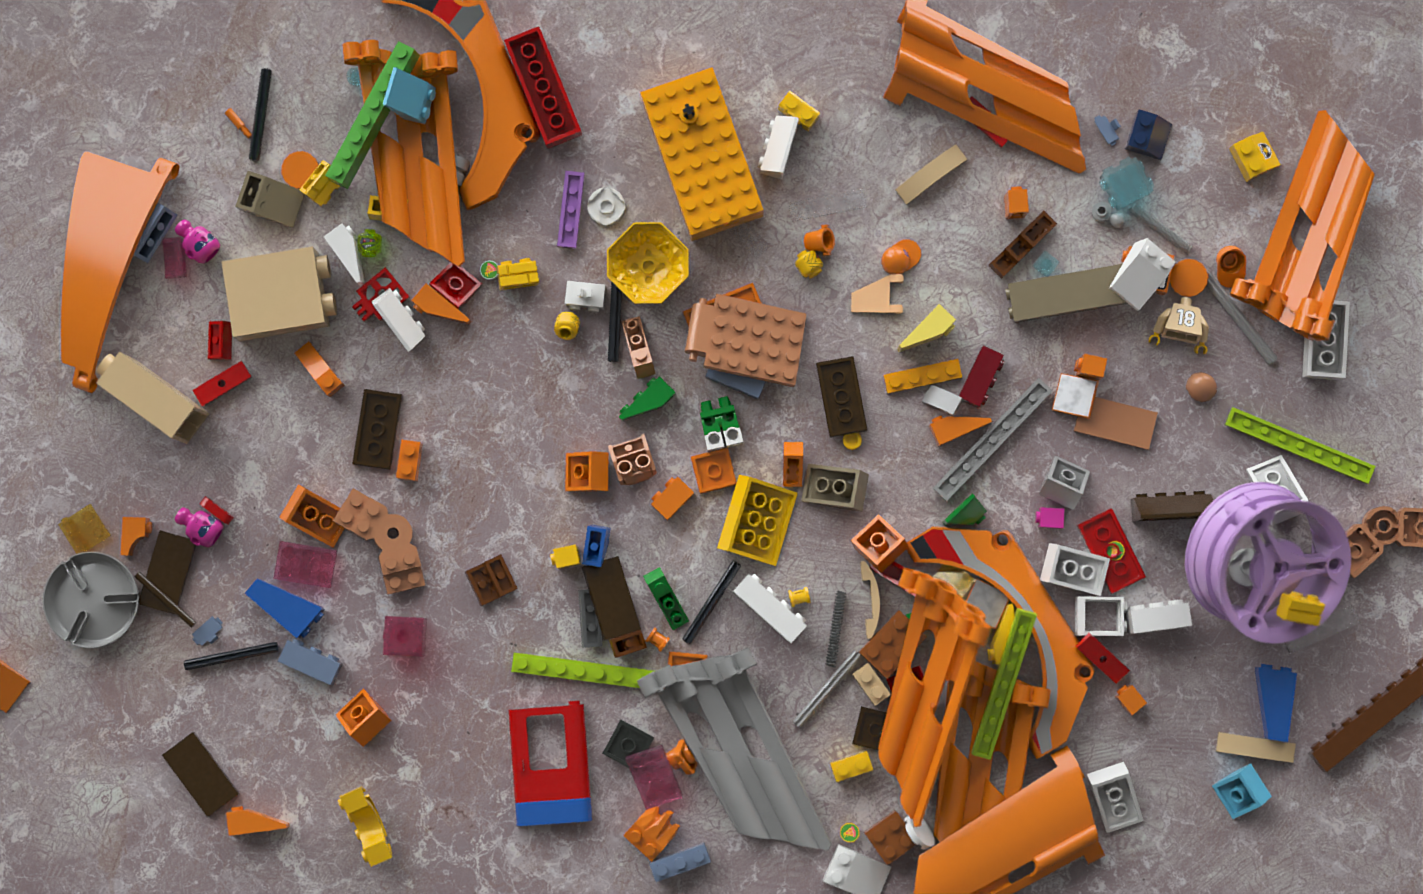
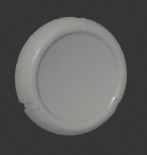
M82 552L68 557L69 560L61 562L52 571L45 584L43 610L46 620L56 635L64 641L71 642V645L82 648H97L111 644L122 637L135 620L139 607L137 583L130 570L118 559L108 554Z

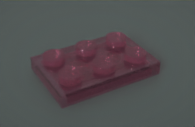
M280 541L273 579L331 588L338 550Z
M663 745L626 756V762L646 810L683 797Z

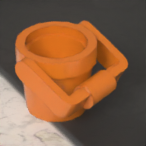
M828 224L821 225L819 230L805 234L804 246L807 251L824 252L823 256H831V251L835 245V238Z
M681 739L675 748L666 753L668 761L674 770L682 768L686 775L694 774L698 763L685 740Z

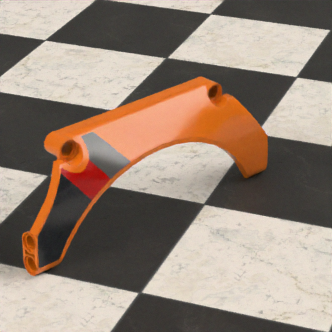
M381 0L382 3L407 6L432 17L453 34L468 54L480 83L484 116L481 142L476 159L469 174L462 183L459 193L466 210L475 209L499 197L498 194L511 170L527 149L526 142H536L540 137V130L486 0ZM528 129H531L532 135L527 138L526 132Z

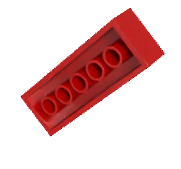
M535 27L505 39V45L547 149L582 136L580 126L540 27Z

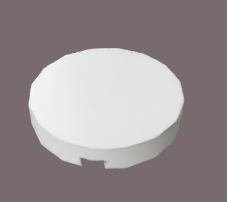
M599 188L589 197L588 213L596 223L604 226L613 225L623 217L625 202L617 190L613 188Z
M1240 549L1229 560V574L1239 585L1253 586L1249 569L1255 549Z
M907 816L905 818L907 822L905 826L912 841L916 845L920 844L923 850L933 847L935 839L926 821L923 819L921 826L916 828L914 827L913 819Z

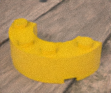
M361 786L339 796L338 803L341 810L345 809L351 823L354 822L357 828L355 829V834L358 840H361L363 846L362 857L365 863L369 862L370 867L392 858L390 843L387 844L386 842L387 833L379 813L369 794L364 795L366 790Z

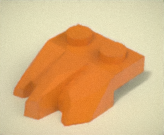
M654 806L647 808L623 836L652 862L674 838L680 825L677 823L670 824V819L674 812L667 810L660 815L659 807Z

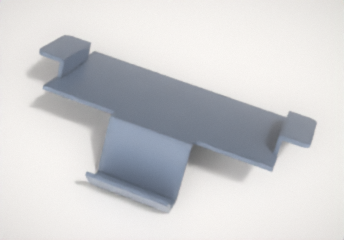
M1100 115L1095 117L1094 122L1107 143L1111 146L1117 143L1116 140L1119 139L1115 130L1121 127L1117 119L1109 123L1105 115L1103 117Z
M212 616L192 633L193 641L201 646L207 641L212 644L218 639L216 633L223 628L221 626L223 622L218 617L215 619Z

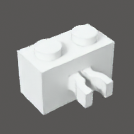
M567 281L565 305L569 306L571 310H580V307L588 308L590 312H599V309L604 310L606 285Z

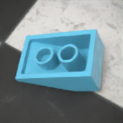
M393 67L383 105L405 120L425 124L426 119L430 116V106L435 99L436 88L422 79Z

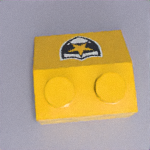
M1264 132L1251 135L1229 148L1246 182L1281 165Z

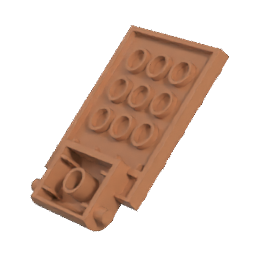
M716 294L714 306L706 304L707 299L700 298L699 303L692 305L685 353L690 354V361L696 362L697 356L705 357L704 368L789 387L796 385L806 313Z

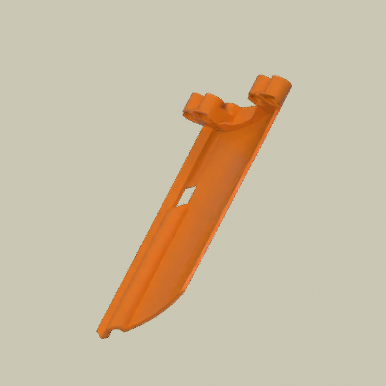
M1065 746L1050 754L1057 765L1055 769L918 857L914 894H1014L1083 855L1088 865L1104 857L1105 853L1098 841L1099 837L1083 781L1085 776L1069 747ZM1030 861L1035 863L1034 872L1013 883L1009 882L1008 876L1010 872Z

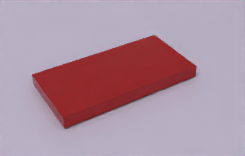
M1112 508L1077 525L1090 553L1110 558L1105 583L1111 594L1146 578ZM1112 541H1118L1124 546V556L1119 560H1111L1120 553L1119 547L1114 543H1110ZM1110 545L1117 548V554L1114 557L1107 554L1108 546Z

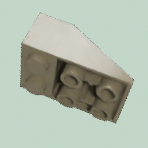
M247 171L235 207L240 211L293 228L305 194L287 184Z

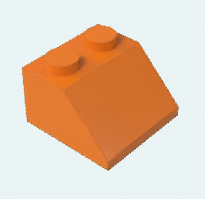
M595 451L566 453L565 491H608L609 453Z
M364 688L336 714V717L348 734L362 747L392 721L383 708Z

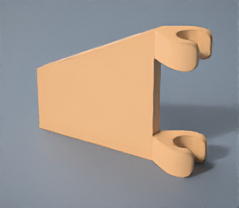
M891 274L852 292L851 312L903 313L902 305H890V283H903L904 276L902 274Z

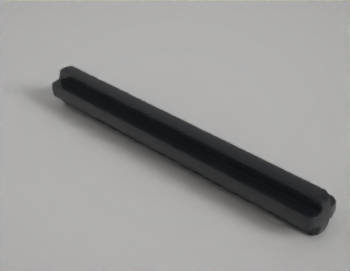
M262 68L249 151V159L251 161L260 160L272 75L271 69Z
M612 281L608 361L618 362L622 291Z
M735 560L731 562L683 636V641L688 644L693 642L740 569V563Z
M271 642L184 661L185 670H192L275 653L279 651L277 642Z

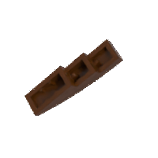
M1043 211L988 266L1002 279L1057 223Z

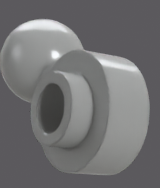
M1105 202L1095 204L1092 209V216L1097 222L1110 220L1111 225L1115 228H1120L1125 224V216L1122 213H1111V207ZM1099 209H1104V210H1105V213H1104V214H1100V213L1098 212V210H1099Z

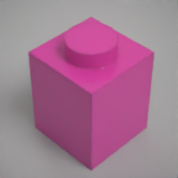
M1041 507L1039 512L1036 511L1035 523H1038L1039 528L1062 529L1064 527V509Z

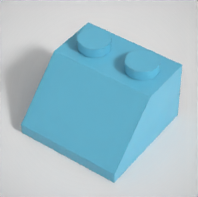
M1251 763L1212 785L1232 819L1262 806L1272 797Z

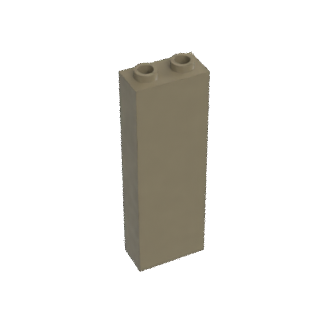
M1122 264L1008 283L1009 288L1005 289L1007 300H1011L1012 307L1008 308L1010 319H1014L1015 323L1128 304L1109 288Z

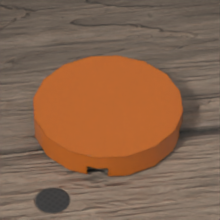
M296 151L284 159L281 167L282 176L287 184L300 189L319 164L310 153Z
M1184 259L1176 263L1172 268L1170 283L1176 293L1181 296L1192 297L1204 291L1208 284L1209 276L1207 269L1201 262L1194 259Z

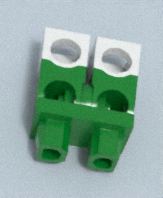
M728 396L718 398L720 405L718 409H712L711 400L701 402L700 417L708 452L724 448L720 429H723L728 448L744 444L734 405H731Z

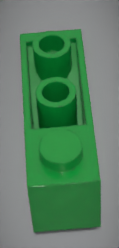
M660 376L657 379L653 377L646 384L648 388L644 392L639 391L633 397L634 402L630 406L626 404L619 411L621 414L619 418L624 421L663 408L676 395V392Z
M659 567L644 575L643 577L672 630L689 622L661 568Z

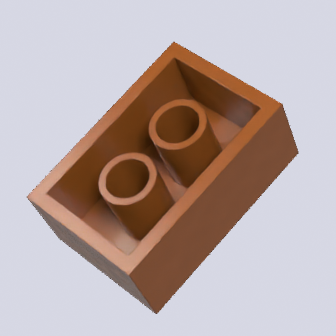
M900 610L858 651L885 679H888L898 668L909 624V619ZM924 633L921 634L918 646L927 638Z

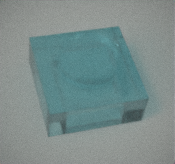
M1044 251L1032 267L1045 277H1049L1059 264V261Z

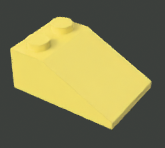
M938 304L899 345L897 350L902 352L936 340L942 335L946 337L954 329L955 325L953 323L956 319Z

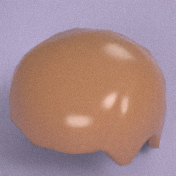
M1197 372L1188 378L1186 390L1194 400L1206 402L1215 396L1217 384L1211 375Z

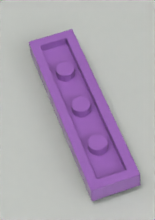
M565 171L557 247L577 248L585 177L583 172Z

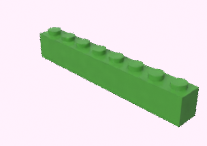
M399 41L397 42L325 175L332 182L346 189L349 188L391 111L383 105L393 67L411 74L420 57L414 48Z

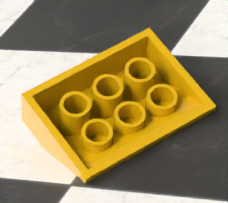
M739 475L717 548L776 566L798 493L749 476Z

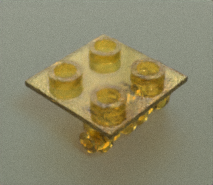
M91 503L70 517L63 518L61 523L58 524L76 554L88 551L111 536Z
M945 564L933 576L935 579H941L952 585L957 591L956 594L961 598L965 596L977 581L963 569Z

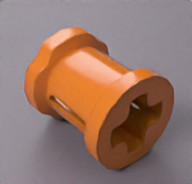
M654 627L645 642H650L661 652L670 638L659 633L657 628Z

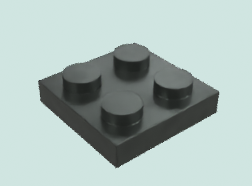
M620 719L602 754L636 772L655 737Z

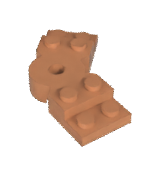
M353 488L333 519V522L365 541L374 539L376 545L382 550L378 559L387 595L425 586L417 548L410 544L412 539L410 523L400 515H388L386 506ZM395 529L398 532V537L395 539L389 538L387 535L388 530Z
M1380 506L1369 510L1364 515L1362 524L1352 525L1345 532L1351 552L1350 576L1353 579L1356 578L1383 553L1384 545L1395 542L1399 547L1423 548V508L1404 507L1396 512L1391 507ZM1380 521L1386 523L1385 531L1379 529Z

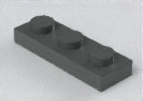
M578 590L582 648L602 647V633L589 590Z

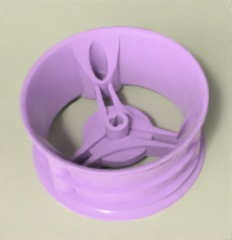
M1252 482L1236 486L1216 498L1195 523L1188 540L1185 555L1186 578L1191 592L1199 604L1214 616L1230 621L1242 634L1264 643L1293 641L1319 627L1339 604L1348 584L1351 569L1350 545L1339 521L1323 507L1311 502L1302 501L1290 490L1268 482ZM1298 511L1305 513L1311 530V554L1303 553L1299 546L1289 540L1274 538L1268 526L1272 522L1275 512ZM1259 533L1262 534L1266 542L1265 544L1262 542ZM1242 535L1250 536L1255 549L1249 569L1253 587L1244 607L1231 604L1226 589V573L1229 559ZM1293 590L1301 593L1302 597H1307V594L1319 597L1318 601L1325 605L1319 626L1283 620L1276 615L1277 607L1268 612L1266 611L1277 597H1281L1283 593L1289 594Z

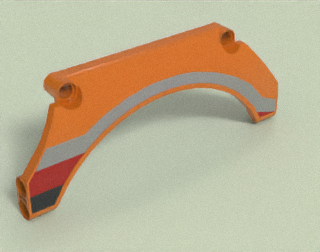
M933 526L907 542L908 548L906 550L913 562L939 563L967 570L993 584L1017 608L1037 614L1032 633L1041 659L1042 687L1051 689L1048 709L1039 708L1035 724L1031 730L1029 748L1035 758L1038 759L1067 742L1088 690L1085 682L1094 676L1095 666L1077 649L1078 639L1011 532L1002 530L993 536L991 531ZM1000 535H1005L1008 538L1007 544L1000 543ZM1081 668H1089L1091 674L1088 676L1083 675Z

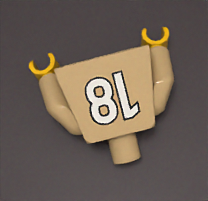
M1183 297L1180 300V304L1174 303L1172 308L1166 309L1158 317L1153 329L1154 334L1149 337L1148 342L1150 343L1151 338L1155 336L1158 339L1156 343L1158 345L1160 343L1159 335L1162 334L1161 337L1197 344L1194 347L1195 354H1198V349L1202 346L1203 355H1205L1208 351L1205 342H1207L1209 326L1204 316L1201 315V310L1198 307L1191 306L1192 299Z

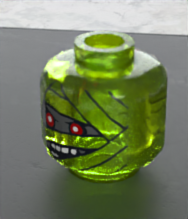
M364 229V233L358 235L357 247L358 252L362 254L361 256L373 258L381 253L382 236L376 233V230Z

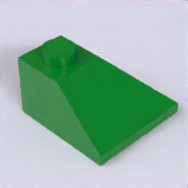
M971 494L942 523L944 525L972 526L974 523L979 525L986 518L984 514L987 511L976 496Z

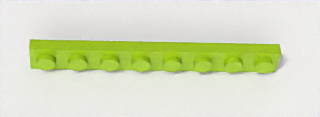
M1234 407L1231 408L1224 424L1234 430L1365 484H1369L1376 467Z
M1019 608L1016 610L971 751L974 756L991 760L1037 614Z
M515 652L511 672L640 688L637 680L654 671Z

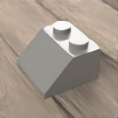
M1055 456L1042 483L1039 495L1074 510L1083 495L1090 471Z

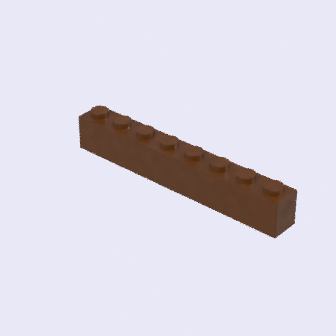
M1423 657L1415 662L1416 666L1410 670L1408 668L1401 673L1400 676L1402 678L1397 682H1390L1385 687L1387 690L1382 694H1375L1370 699L1371 703L1367 706L1362 705L1355 711L1356 715L1352 718L1347 717L1340 723L1342 725L1340 728L1329 731L1325 735L1327 737L1322 742L1318 741L1310 747L1311 751L1308 754L1323 772H1328L1423 695Z

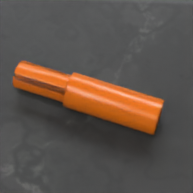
M229 108L225 115L248 139L251 138L252 133L247 129L244 122Z

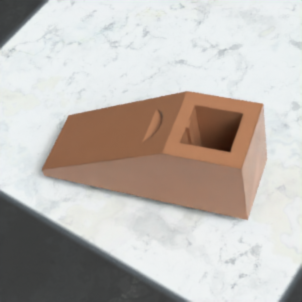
M640 316L621 321L637 379L655 375Z

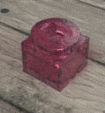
M385 616L383 655L425 657L427 618Z

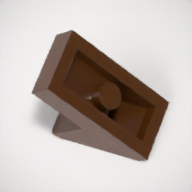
M641 630L609 640L615 658L647 648Z

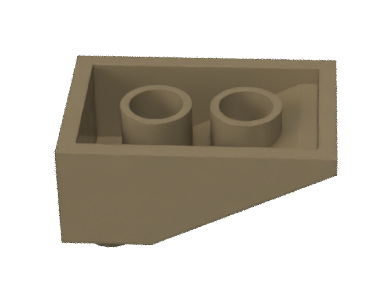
M808 464L801 501L862 512L869 474L857 469Z

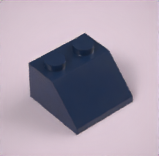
M1139 109L1135 114L1125 150L1162 160L1172 123L1157 114Z

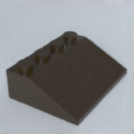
M1193 491V495H1186V492H1174V496H1167V493H1155V497H1148L1147 494H1136V498L1131 499L1132 522L1199 519L1200 515L1214 500L1211 494H1205V491Z

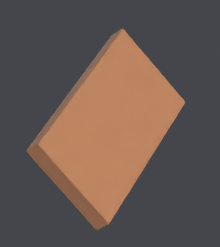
M1095 397L1090 419L1077 416L1074 432L1149 450L1158 412Z

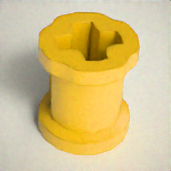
M807 587L798 591H788L791 607L801 603H811Z

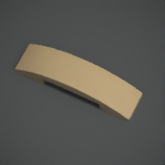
M954 145L912 175L895 191L907 205L950 171L964 163L967 158L958 146Z
M861 561L862 581L870 582L873 619H865L866 638L869 639L872 638L879 620L880 597L878 586L870 567L865 561Z
M1218 732L1216 751L1293 763L1296 743Z

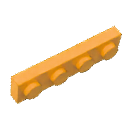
M959 359L884 374L883 377L887 394L959 379L962 378Z

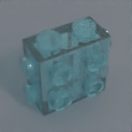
M1127 157L1119 162V166L1115 168L1110 166L1104 169L1103 174L1099 177V184L1102 190L1107 191L1109 195L1108 201L1111 207H1115L1117 211L1150 195L1154 191L1152 180L1150 177H1146L1144 173L1145 167L1136 157L1133 159Z

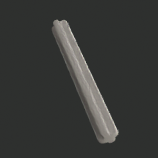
M854 650L793 720L796 726L801 728L861 659L862 656Z

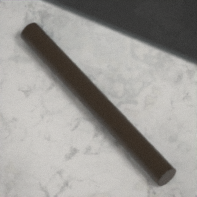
M140 571L134 576L191 628L197 623Z

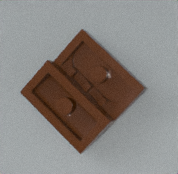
M501 554L465 571L480 606H484L518 589Z

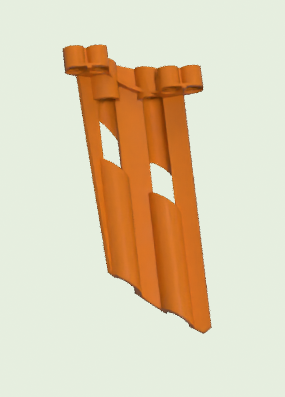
M906 0L897 19V23L902 24V37L896 56L894 74L885 91L884 99L901 106L906 94H912L1080 174L1086 170L1085 157L1080 148L1081 133L1075 107L1071 106L1069 100V87L1066 81L927 7L928 0ZM951 34L981 48L984 64L961 54ZM969 84L993 95L996 115L971 102L967 91Z
M365 40L362 43L352 41L342 44L344 64L358 66L364 103L392 53L391 51L380 49L378 40ZM453 50L442 51L439 54L427 52L419 54L420 57L411 75L430 83L436 88L435 99L430 106L429 118L426 119L425 124L405 120L395 113L398 142L382 133L380 129L371 146L382 222L402 232L408 239L423 248L441 255L450 263L460 267L465 262L447 78V75L458 72L457 52ZM428 132L437 137L439 166L424 158L421 133Z
M1326 110L1318 111L1254 281L1252 279L1245 280L1236 277L1230 292L1231 297L1252 305L1268 318L1284 324L1311 341L1329 340L1335 321H1331L1328 318L1375 175ZM1300 208L1303 209L1312 221L1301 251L1294 246L1291 238V231ZM1330 246L1337 255V258L1323 291L1319 279V269L1327 248Z
M904 568L898 586L907 589L908 593H915L916 596L878 746V755L885 770L896 777L902 789L900 795L902 807L906 814L913 819L914 827L917 828L921 826L979 647H985L991 627L984 622L986 615L979 608L967 603L956 594L957 591L952 585L941 579H935L928 574ZM925 630H931L935 635V644L923 681H920L913 674L911 665L921 634ZM950 680L955 685L941 725L934 715L945 681Z
M975 659L960 708H964L967 711L973 728L968 758L965 757L954 745L960 712L959 708L939 770L934 836L940 842L1022 790L1034 708L1037 706L1048 709L1051 689L1032 686L1020 679H1016L993 754L995 751L1001 752L1008 761L1004 795H1002L989 781L993 754L991 760L974 756L971 753L997 670ZM948 680L945 713L955 685L950 680Z

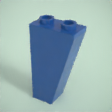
M256 579L245 592L249 598L296 638H301V636L305 638L311 631L309 627L314 622L318 623L324 616L322 612L325 609L322 606L262 579Z
M1261 664V667H1255V677L1265 739L1288 742L1297 673L1292 672V668L1280 667V670H1275L1273 665Z

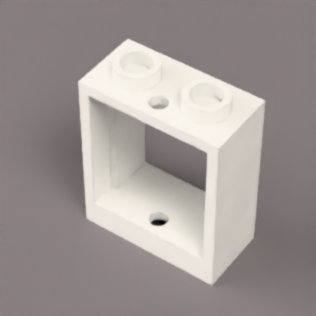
M1075 597V635L1086 636L1088 633H1091L1093 636H1124V632H1127V621L1124 620V613H1127V601H1124V597ZM1085 602H1116V631H1085Z

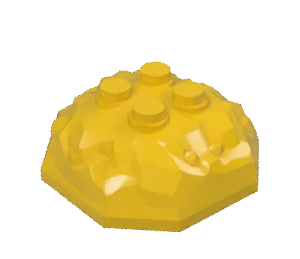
M634 222L607 249V278L634 304H662L689 277V249L661 222Z

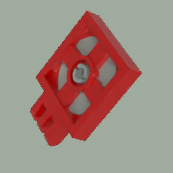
M386 267L356 290L361 299L352 308L356 310L360 306L362 307L357 312L358 316L364 312L367 313L361 318L363 322L367 321L374 314L380 321L383 320V317L371 301L389 288L392 291L397 290L403 298L400 301L401 303L410 298Z

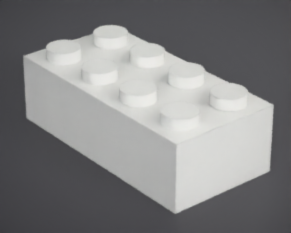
M1334 300L1328 319L1334 320L1335 324L1329 340L1311 341L1304 337L1302 378L1342 380L1346 378L1349 301Z
M748 574L733 592L789 643H792L807 626L804 624L806 619L799 613L794 615L790 611L792 607L784 600L780 602L776 599L777 594L770 587L765 589L761 585L763 581L758 576Z

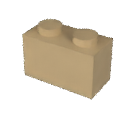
M866 663L852 673L874 706L891 695L869 663Z

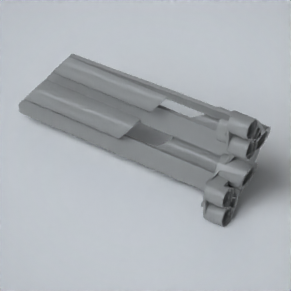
M749 647L731 655L716 656L675 666L667 665L637 680L645 698L656 692L658 693L739 834L829 850L832 843L746 671L755 665L757 666ZM689 712L700 715L710 724L722 751L703 748L687 716ZM749 726L758 731L771 760L752 756L740 732L742 727Z

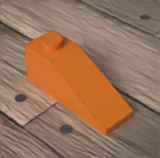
M427 283L411 300L415 304L413 308L420 314L425 312L430 316L465 324L472 322Z
M310 341L294 353L327 396H333L345 386Z
M941 415L931 420L932 423L929 425V428L937 445L941 446L990 424L992 420L991 418L953 416L943 418Z
M243 806L232 807L231 811L226 812L229 836L290 827L288 822L250 809L243 810Z

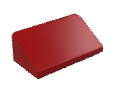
M209 321L208 360H231V322Z

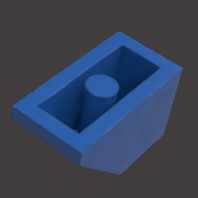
M587 526L582 564L602 567L609 544L610 527Z

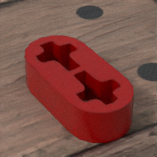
M206 496L199 503L227 525L234 518Z

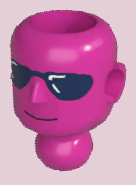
M185 219L175 227V233L184 238L182 246L189 259L205 264L219 251L220 242L206 228L202 226L193 228L190 221Z
M182 507L174 519L177 524L186 526L185 533L187 537L197 546L212 547L223 530L222 522L205 511H197L193 515L188 508Z

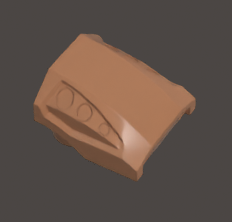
M644 434L641 437L614 446H608L620 485H633L648 480L657 473Z

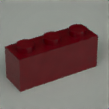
M984 345L981 347L959 394V397L963 398V402L979 408L980 405H985L989 396L986 392L989 387L993 388L997 380L994 375L997 370L1001 371L1005 363L1002 360L1003 354Z

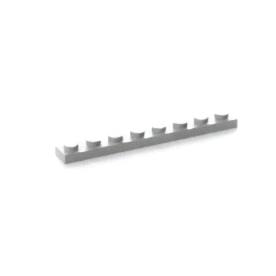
M1038 378L933 489L945 501H948L1043 402L1052 390Z

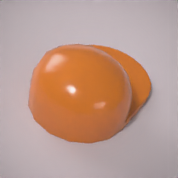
M901 240L883 253L881 258L882 267L888 274H903L919 262L921 249L913 240Z
M1226 246L1220 249L1216 257L1217 279L1222 286L1232 288L1236 277L1240 279L1245 278L1246 256L1236 246Z

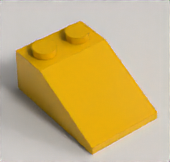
M1007 604L994 633L990 649H987L988 660L992 661V664H1000L1014 620L1013 604Z

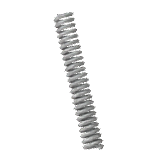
M1134 203L1128 208L1130 213L1133 212L1135 217L1140 218L1142 222L1145 221V224L1147 226L1150 225V228H1155V231L1159 235L1162 234V237L1165 235L1164 238H1167L1169 242L1172 241V244L1174 243V246L1179 247L1181 251L1184 250L1186 255L1191 252L1192 245L1180 238L1173 230L1170 231V228L1168 229L1161 221L1158 222V219L1153 218L1151 214L1148 215V212L1141 209L1139 205Z

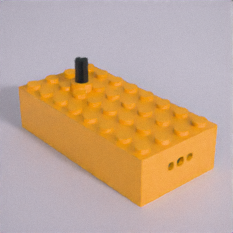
M713 67L640 92L646 115L691 242L763 217L764 210Z

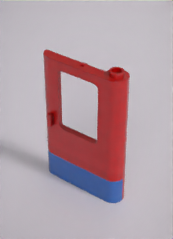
M580 700L568 701L569 705L508 710L517 826L592 821L584 704H580ZM562 714L565 726L567 767L532 770L530 768L527 718L529 716Z

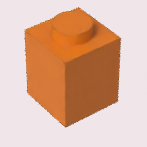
M1125 684L1116 691L1118 695L1115 698L1129 715H1134L1147 704L1133 685L1126 686Z

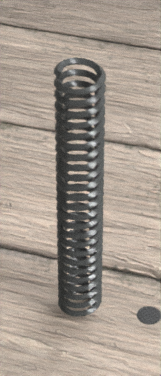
M838 590V593H836L838 596H835L837 598L835 601L837 602H834L836 605H834L835 611H833L834 617H832L833 623L831 624L832 629L830 630L831 635L828 642L829 648H827V656L830 657H826L829 659L826 662L829 663H825L834 668L837 664V649H839L835 646H839L836 643H840L836 640H840L837 637H841L838 635L841 632L838 631H841L839 628H842L839 625H842L840 622H843L840 619H843L841 616L844 613L842 610L845 607L843 604H845L844 601L846 599L844 598H846L845 595L847 594Z

